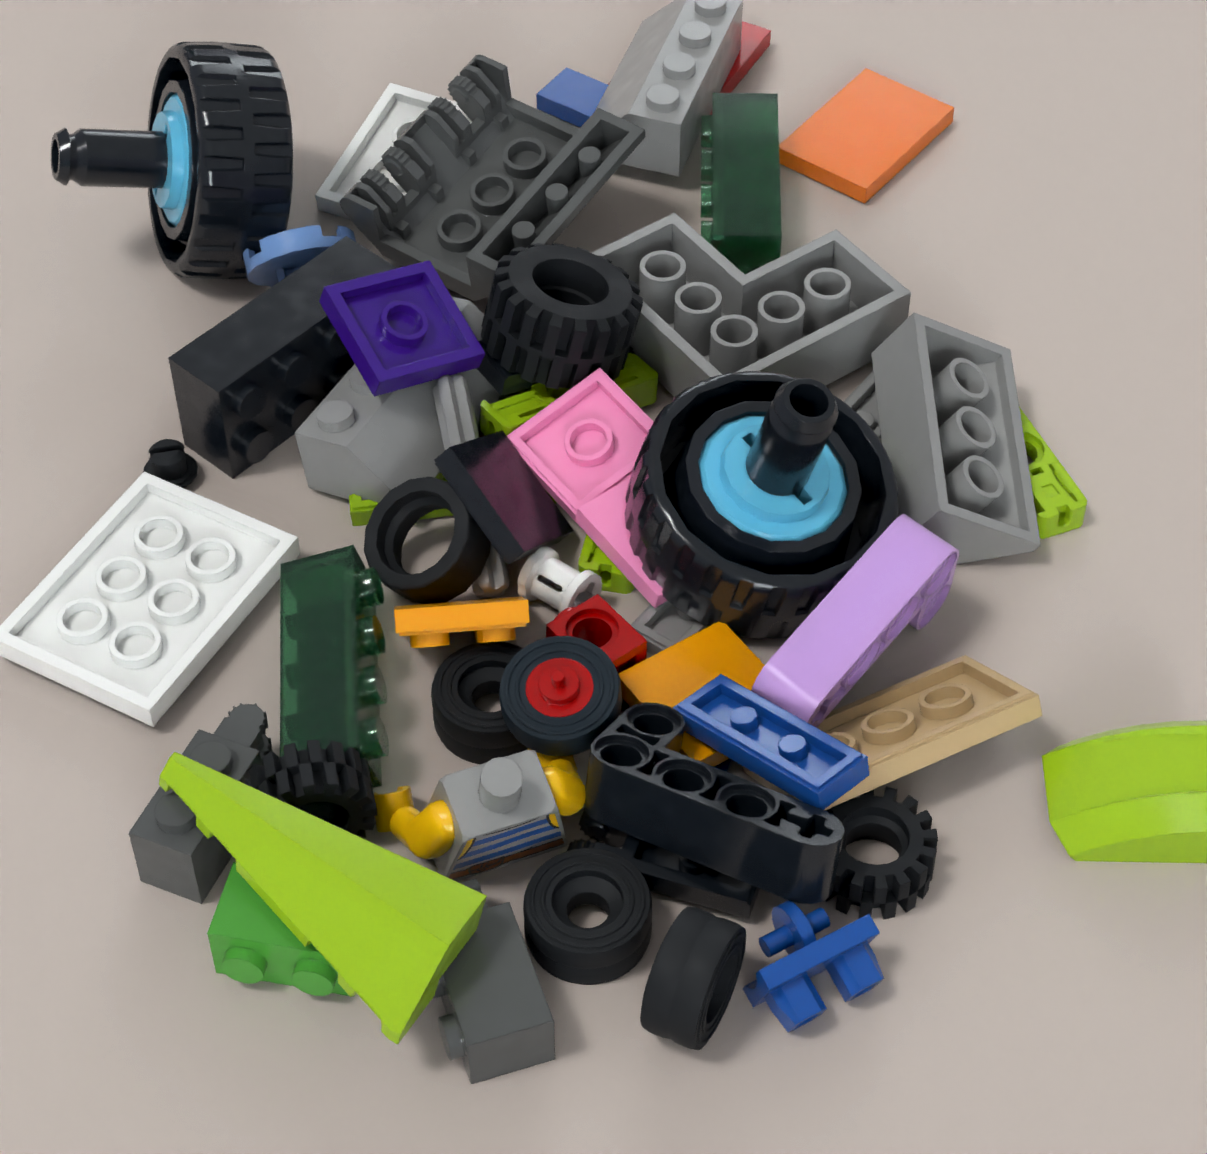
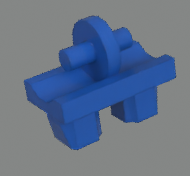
M790 900L773 907L771 914L775 930L760 937L759 945L768 958L783 950H786L789 955L756 972V980L745 985L742 989L752 1007L766 1001L770 1010L788 1033L819 1017L827 1010L810 979L811 977L827 970L845 1002L851 1001L870 991L884 979L877 958L869 945L880 932L870 914H867L816 940L815 934L831 925L826 911L820 907L804 915L795 903Z

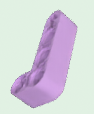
M906 514L898 516L769 659L757 676L751 691L817 728L907 624L920 630L935 616L950 591L959 557V550Z

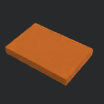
M865 68L776 147V162L865 204L953 122L954 107Z

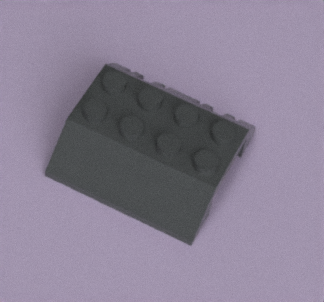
M476 55L462 69L460 76L457 75L448 84L449 88L447 89L450 92L449 95L453 97V100L457 102L460 109L472 121L471 124L451 101H448L446 98L443 99L441 96L439 98L436 97L427 107L428 110H424L394 142V147L390 146L381 156V161L384 163L383 166L386 167L387 171L391 173V176L407 194L404 196L389 181V178L385 177L384 173L382 174L379 170L376 171L373 168L372 170L369 169L361 177V182L356 183L340 200V206L344 213L383 256L403 266L430 260L446 288L472 301L489 296L498 262L503 255H509L510 250L517 247L528 248L529 244L536 243L552 245L645 138L644 128L600 108H597L579 129L512 98L507 66L483 55Z

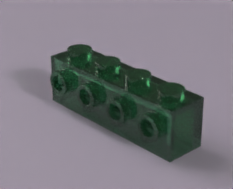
M713 93L712 115H701V148L711 149H701L700 182H711V184H701L700 218H711V221H701L700 235L741 272L747 274L779 258L781 253L778 94Z
M354 545L281 564L280 757L284 756L283 746L294 742L297 751L307 749V740H320L321 749H326L331 741L340 742L343 745L344 752L353 747L359 751L360 759H366L372 787L375 788L382 786L381 757L389 755L388 736L379 711V705L387 703L386 683L378 666V655L385 653L386 643L381 623L376 616V606L384 603V593L378 572L374 567H365Z

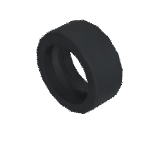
M429 476L407 480L390 490L377 504L365 529L364 553L370 571L386 587L405 599L420 604L448 602L466 592L481 575L490 554L491 542L447 481ZM448 509L453 514L455 520L454 536L447 552L434 566L416 574L407 573L403 569L401 558L402 546L409 530L421 517L433 510Z

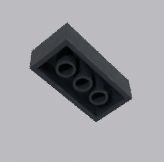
M345 236L170 356L168 359L184 444L234 479L254 463L262 461L269 452L293 436L295 431L355 364L319 302L324 286L396 269V267Z

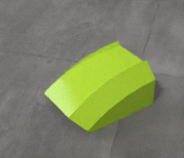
M1206 720L1170 721L1108 730L1078 738L1042 755L1049 822L1067 853L1075 861L1207 863Z

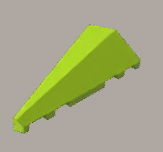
M174 752L169 757L160 774L159 785L165 792L172 789L196 815V826L208 839L215 836L236 859V871L305 947L311 943L338 972V984L350 997L356 994L359 995L381 1020V1032L398 1045L435 996L441 976L477 930L487 895Z

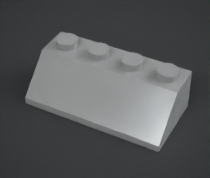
M674 0L642 21L597 108L645 129V138L622 165L680 176L741 50L743 0Z
M452 296L477 340H482L481 325L484 314L470 300ZM354 364L295 431L308 487L349 499V495L355 494L361 496L362 500L369 499L379 503L390 490L409 479L430 476L442 480L444 476L434 461L445 451L433 395V387L437 384L438 379L374 397ZM477 369L451 375H462L468 381L478 433H480L481 402L486 400L491 404L508 398L510 394L501 396Z
M913 313L871 353L881 442L892 463L899 491L897 496L898 516L906 514L959 550L957 564L1033 552L1041 546L1010 349Z

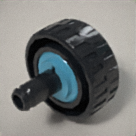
M179 42L173 45L165 53L157 70L150 102L148 131L80 128L74 133L69 134L67 128H63L54 133L52 137L51 170L53 178L67 186L69 180H73L80 186L148 188L149 209L156 245L163 262L172 273L186 278H247L243 252L248 248L257 254L261 252L259 240L286 231L291 207L293 188L292 122L285 83L276 60L267 50L257 45L227 42Z
M734 372L710 377L692 387L686 388L676 395L672 403L666 405L655 418L641 446L628 484L625 498L627 503L625 524L626 529L630 530L629 543L635 556H639L643 563L642 570L650 580H655L663 588V597L683 613L707 626H711L718 621L726 623L738 636L759 639L786 638L793 634L898 517L899 506L897 496L899 491L892 463L877 435L857 412L833 395L829 388L821 382L810 378L798 379L771 372Z

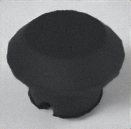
M163 439L150 447V458L144 466L143 472L185 488L196 478L198 465L193 457L184 452L185 447L183 443L177 440Z

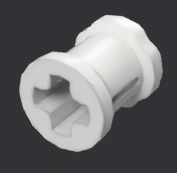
M548 546L540 547L526 560L517 581L518 594L528 599V601L539 599L557 609L559 613L569 607L580 605L596 594L600 595L602 589V580L598 574L591 570L580 572L560 561L559 553Z

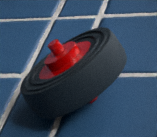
M553 636L527 645L510 660L501 678L499 700L503 719L510 732L521 744L531 750L549 756H570L589 750L594 739L619 717L622 706V689L617 669L602 649L581 638Z

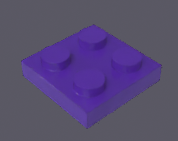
M430 260L324 286L319 302L374 397L433 381L443 375L451 376L480 367L485 351Z

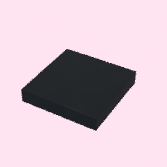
M503 430L451 446L434 459L437 468L503 561L508 565L534 554L540 547H550L559 543L574 531Z

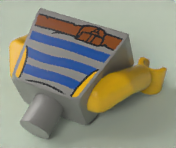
M528 748L525 751L506 757L493 758L486 763L444 776L438 781L428 806L421 812L414 808L410 786L397 787V791L377 794L375 792L374 798L378 815L375 816L376 829L378 832H392L415 856L421 859H434L438 873L457 882L566 847L567 839L560 815L571 816L582 809L586 798L585 786L577 772L578 768L573 755L549 756Z

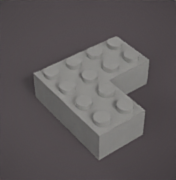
M676 213L591 252L597 256L605 257L612 261V265L622 268L629 274V280L636 282L640 289L639 296L643 298V306L631 347L635 355L658 373V382L674 397L702 380L743 371L779 373L798 379L810 378L826 386L872 362L871 353L908 318L911 292L838 230H834L747 274L741 272Z

